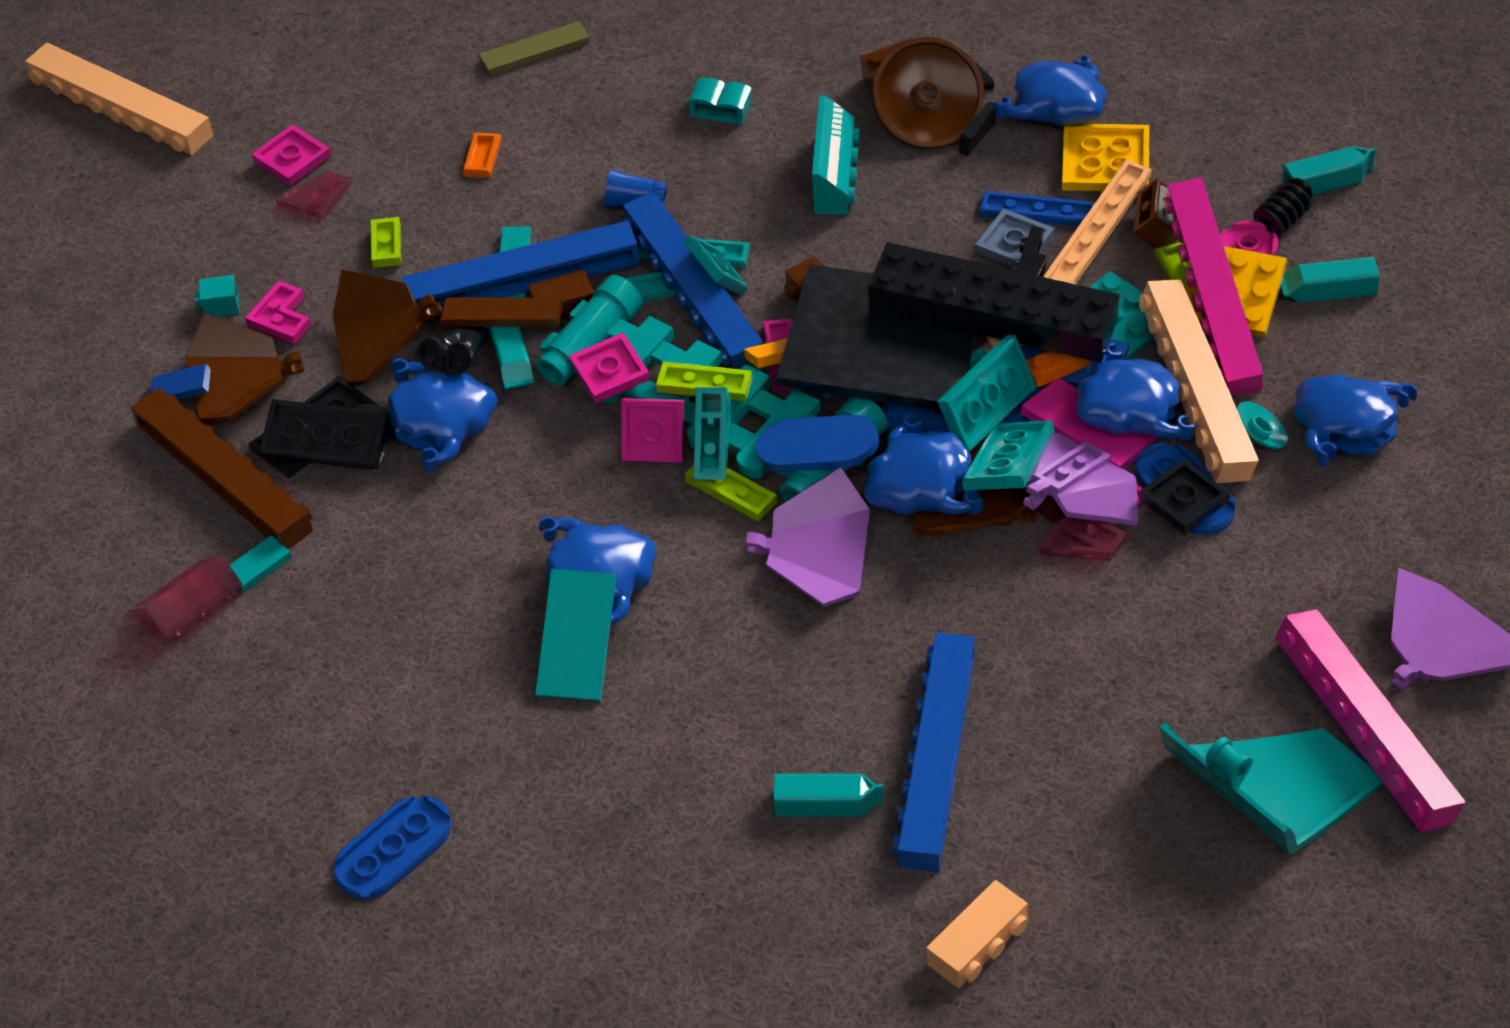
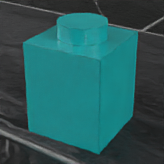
M234 275L199 279V291L195 292L197 309H202L203 314L207 313L215 317L240 314L239 291Z

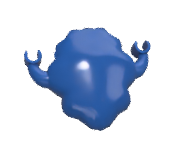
M1083 55L1081 61L1074 60V63L1056 60L1037 61L1029 64L1016 75L1014 87L1018 91L1014 102L1016 106H1011V99L1009 97H1003L1002 103L994 102V112L998 118L1011 117L1018 120L1051 123L1058 126L1083 125L1096 121L1101 117L1107 100V93L1105 87L1098 82L1100 78L1098 68L1090 63V57L1087 55Z
M1114 343L1108 345L1102 363L1091 362L1092 376L1080 381L1076 390L1078 400L1076 412L1080 421L1113 435L1131 433L1153 435L1165 439L1178 437L1182 440H1190L1193 437L1196 425H1187L1188 417L1186 415L1180 416L1175 426L1167 423L1175 417L1174 408L1179 403L1180 383L1163 365L1158 362L1138 358L1122 360L1123 352L1115 353L1116 345Z
M395 359L391 366L392 372H394V379L398 382V385L388 396V403L391 407L388 412L391 416L390 420L393 431L399 443L415 450H423L421 452V460L424 462V469L427 472H434L438 469L439 464L447 463L457 456L460 445L466 438L484 432L489 418L497 407V396L490 387L477 382L471 375L466 373L450 376L442 371L439 373L429 371L421 362L408 363L404 359ZM409 374H415L412 379L408 380Z
M1343 374L1309 378L1301 381L1295 392L1294 416L1295 420L1307 428L1304 437L1307 449L1317 456V463L1325 467L1328 465V457L1332 460L1336 459V451H1341L1351 456H1372L1379 450L1384 449L1388 443L1396 438L1397 430L1395 426L1398 420V405L1405 408L1409 405V399L1415 401L1417 388L1409 383L1400 385L1385 380L1354 379ZM1390 395L1398 396L1397 402Z
M913 413L907 414L903 418V423L896 426L890 432L885 453L870 461L867 469L868 479L863 492L867 502L875 508L890 510L898 515L906 516L921 511L958 515L965 512L978 514L983 510V498L979 497L977 499V491L963 489L962 479L969 469L972 458L962 441L950 431L930 429L922 432V423L916 421V415ZM964 493V500L956 501V498Z
M550 516L541 518L539 531L546 530L544 533L546 541L555 540L557 531L567 532L565 538L554 542L551 546L550 555L546 560L548 569L545 576L548 583L550 582L551 569L615 573L616 584L610 625L611 630L613 624L620 622L628 614L633 591L648 586L653 576L652 566L657 556L654 542L647 536L633 532L620 524L601 527L584 524L575 518L555 519Z

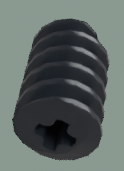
M1293 177L1288 179L1285 184L1281 185L1263 204L1254 210V221L1263 223L1267 226L1266 230L1271 232L1272 235L1274 231L1278 238L1281 237L1284 231H1287L1291 225L1295 224L1311 208L1313 192L1310 185L1300 178Z

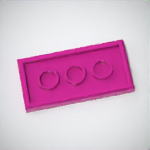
M1062 379L1053 381L1021 406V415L1031 421H1053L1054 433H1060L1079 445L1085 441L1110 454L1109 462L1122 469L1128 467L1145 448L1156 442V437L1153 435L1131 433L1113 435L1080 421L1076 412L1078 401L1076 397L1077 388Z

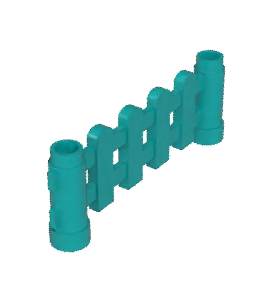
M609 275L592 293V299L589 302L582 300L569 314L571 321L559 334L552 332L539 346L540 351L544 354L536 361V367L548 382L555 386H563L570 378H574L577 375L570 363L569 355L623 332L646 368L652 362L661 366L662 362L718 367L723 362L721 351L699 340H696L687 351L670 344L675 338L673 327L651 316L639 328L630 324L629 322L643 308L642 296L623 277ZM745 364L741 370H751L753 379L747 402L731 400L728 448L738 453L736 460L741 474L751 479H761L770 469L765 464H762L756 451V443L760 434L767 427L781 420L816 417L821 411L820 400L798 389H794L785 400L766 392L772 386L770 376ZM649 380L601 401L608 404L615 403L623 394L635 399L684 400V426L688 427V443L692 449H695L696 404L689 401L691 396L658 393L656 383ZM849 397L834 415L864 416L874 423L879 437L888 426V421L883 411L869 399ZM749 411L768 419L755 434L737 425ZM842 468V470L844 471V473H846V471L849 469V468ZM837 469L776 472L787 478L779 488L780 495L787 502Z

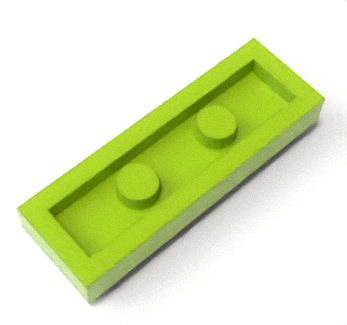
M662 362L656 387L658 393L696 396V387H727L731 393V400L747 402L753 377L751 370Z
M694 465L684 474L685 482L757 522L777 504V495L729 468L726 469V480H694Z

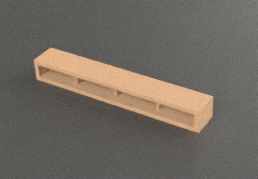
M44 44L25 61L29 72L28 76L35 85L46 86L57 95L63 94L76 104L82 103L90 107L97 114L101 112L109 116L116 123L122 122L130 126L137 133L143 132L148 134L156 142H165L178 152L184 151L193 155L213 137L209 117L52 44Z
M1147 281L1144 292L1139 298V307L1147 318L1149 331L1154 335L1158 353L1163 357L1167 370L1180 383L1178 398L1182 402L1188 417V424L1196 425L1194 431L1195 440L1205 457L1207 470L1211 472L1216 483L1250 481L1259 462L1242 420H1240L1239 413L1182 281Z

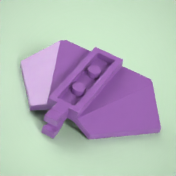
M1054 433L1025 486L1027 487L1026 492L1031 495L1028 498H1024L1023 504L1034 510L1049 495L1055 499L1066 517L1133 526L1138 524L1136 477L1109 462L1111 455L1091 443L1085 441L1079 445L1060 433Z
M840 467L774 509L772 538L765 537L760 533L747 532V553L769 554L766 562L768 569L823 607L853 598L860 594L870 509Z
M1398 568L1390 644L1401 658L1402 665L1394 671L1393 675L1397 678L1392 681V684L1403 691L1418 677L1427 683L1430 679L1446 681L1510 669L1509 633L1443 585Z

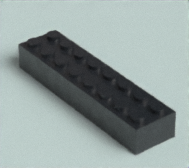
M890 242L886 243L868 284L869 309L1000 340L1006 335H1015L1018 343L1100 363L1103 361L1119 316L1120 294Z

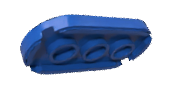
M861 415L785 419L770 425L760 434L756 443V451L762 464H765L768 469L775 472L839 469L840 467L850 468L863 463V458L868 455L871 457L875 453L879 445V436L874 423Z
M1155 443L1148 446L1138 456L1135 466L1137 480L1143 487H1146L1184 458L1214 481L1211 472L1207 470L1202 462L1189 449L1178 444L1175 447L1167 446L1168 443ZM1217 483L1226 491H1228L1221 483ZM1231 493L1227 504L1189 532L1198 535H1212L1228 528L1235 516V500Z
M414 796L407 797L394 804L349 842L336 856L334 876L340 890L353 898L370 899L382 896L395 887L448 839L452 825L449 811L445 804L431 796H423V798L416 799Z

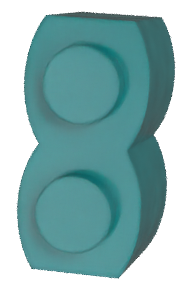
M699 78L689 99L690 116L743 124L752 103L751 87L738 82L724 83L714 78Z

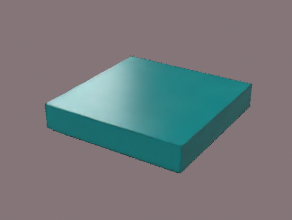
M692 235L684 241V244L717 284L739 295L744 294L748 290L747 284L718 248Z

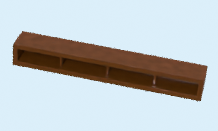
M159 387L131 406L136 425L267 538L272 535L282 546L284 545L289 549L313 532L310 521L312 515L305 505H298L285 488L279 489L266 472L260 473L247 456H240L229 441L221 440L210 425L205 426L191 409L187 411L182 407L176 396L173 394L168 395Z

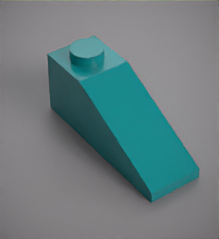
M696 387L694 480H726L731 424V393L727 387Z

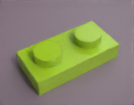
M399 217L371 220V261L373 268L402 265L401 223Z

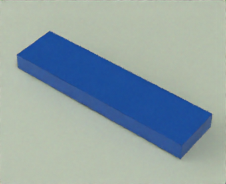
M984 191L980 207V217L996 218L1004 208L1040 223L1078 227L1095 202Z

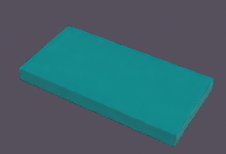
M1006 335L937 401L950 432H953L962 441L964 447L969 452L1037 387L1016 336Z
M1049 420L999 423L986 437L962 479L963 489L1025 488L1055 432L1054 422Z
M551 569L535 694L537 697L601 702L616 584L615 573Z

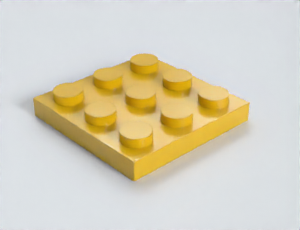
M1083 124L1064 126L1062 191H1104L1125 160L1149 168V125Z
M1224 246L1250 333L1253 336L1265 338L1287 266V258ZM1186 284L1185 290L1195 311L1192 294H1195L1193 286L1188 287ZM1195 311L1200 323V319H1202L1201 311Z

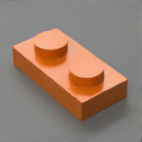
M1047 351L1026 360L1037 388L1088 367L1092 362L1091 360Z

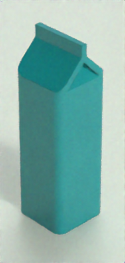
M1352 146L1284 164L1282 184H1285L1290 178H1300L1310 185L1313 192L1312 195L1361 183L1367 172L1373 170L1375 149L1368 150Z
M1374 257L1295 265L1284 274L1281 289L1284 297H1291L1299 303L1378 295L1380 274Z
M488 327L505 390L535 384L520 327Z
M775 774L774 777L775 817H862L875 805L884 804L883 784H875L864 774Z

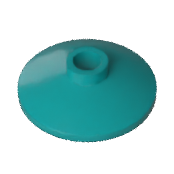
M1243 401L1236 407L1251 442L1259 443L1273 450H1281L1287 445L1288 436L1283 425L1267 409L1250 401Z

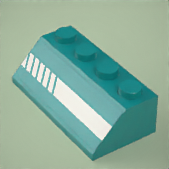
M819 95L813 157L814 214H849V204H855V187H851V184L857 183V167H853V165H858V148H854V145H860V128H855L853 115L825 95Z

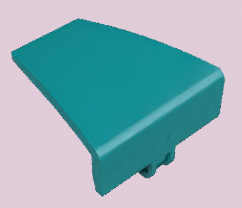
M1167 723L1159 727L1167 751L1290 855L1298 852L1321 836L1384 784L1370 765L1324 728L1232 742L1227 737H1222L1215 743L1188 745L1175 734Z

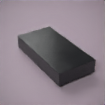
M987 102L961 134L960 154L968 157L995 124L994 102Z

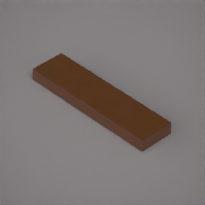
M446 298L441 322L443 326L559 327L563 303L561 298Z

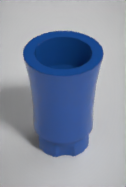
M610 169L605 190V208H623L624 204L653 191L663 205H665L667 185L664 182H656L655 179L642 178Z

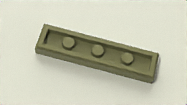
M578 21L480 53L479 56L488 75L492 76L590 44V38L581 22Z

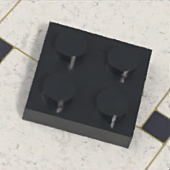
M1184 458L1141 489L1139 499L1185 535L1227 504L1230 499V493Z

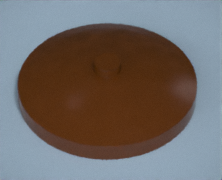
M918 37L899 44L882 60L873 80L872 101L880 123L895 139L905 145L918 149H936L956 143L961 139L963 131L982 110L984 105V82L977 64L960 46L942 38Z

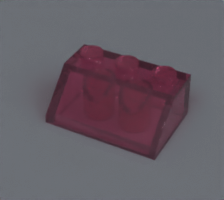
M222 553L200 559L128 611L158 640L169 638L170 641H173L187 631L184 626L192 620L198 623L212 613L210 608L218 602L223 605L237 595L235 590L243 584Z

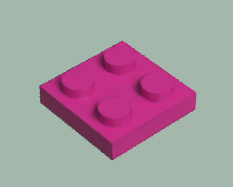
M292 124L251 155L254 163L289 186H292L330 158L331 152L329 147Z
M624 332L569 355L571 365L595 404L650 380L649 371Z
M623 398L621 400L622 461L683 462L684 400Z

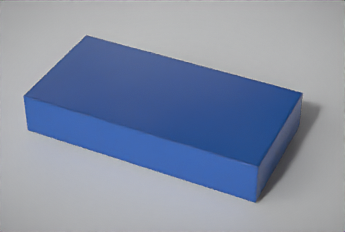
M205 363L154 376L151 393L160 387L168 395L173 394L178 400L206 394L209 390L211 369Z

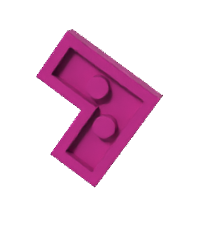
M278 281L246 316L247 326L295 345L311 327L309 317L293 311L304 299L303 290Z

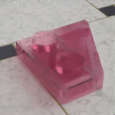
M325 171L276 199L278 207L324 221L351 187L352 181L350 177Z
M1064 516L1041 543L1040 553L1048 556L1110 562L1127 541V533L1107 522Z

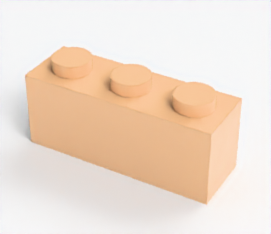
M995 880L926 947L927 965L958 989L966 981L973 982L981 973L982 965L989 958L996 959L1004 950L1005 942L1012 935L1017 937L1025 930L1028 925V903Z

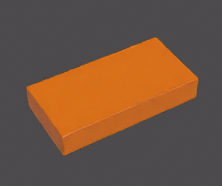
M473 133L463 168V176L491 178L502 140L501 134Z

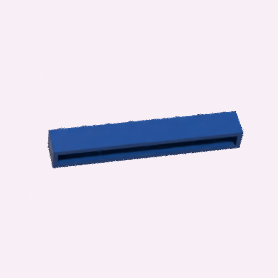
M653 191L624 204L625 217L622 218V222L629 221L638 248L641 252L647 251L652 268L655 271L659 270L662 272V280L667 289L674 288L679 306L682 309L686 308L688 310L693 326L695 328L700 327L706 344L722 352L723 362L721 365L723 367L728 366L731 369H741L745 364L753 366L752 363L745 359L744 349L762 345L763 341L724 287L712 279L684 244L687 236Z
M624 221L403 276V282L408 285L418 305L421 298L432 294L435 302L438 301L441 304L443 312L446 298H505L529 292L528 285L584 269L587 277L639 265L640 262L637 242L629 221Z
M936 632L934 645H928L926 664L930 665L929 671H923L921 689L926 691L925 698L919 697L917 705V717H921L920 724H914L912 744H916V750L909 751L907 771H912L910 779H904L902 797L907 799L906 807L900 806L898 812V826L902 827L901 835L895 834L893 841V855H898L899 868L940 872L975 658V636Z

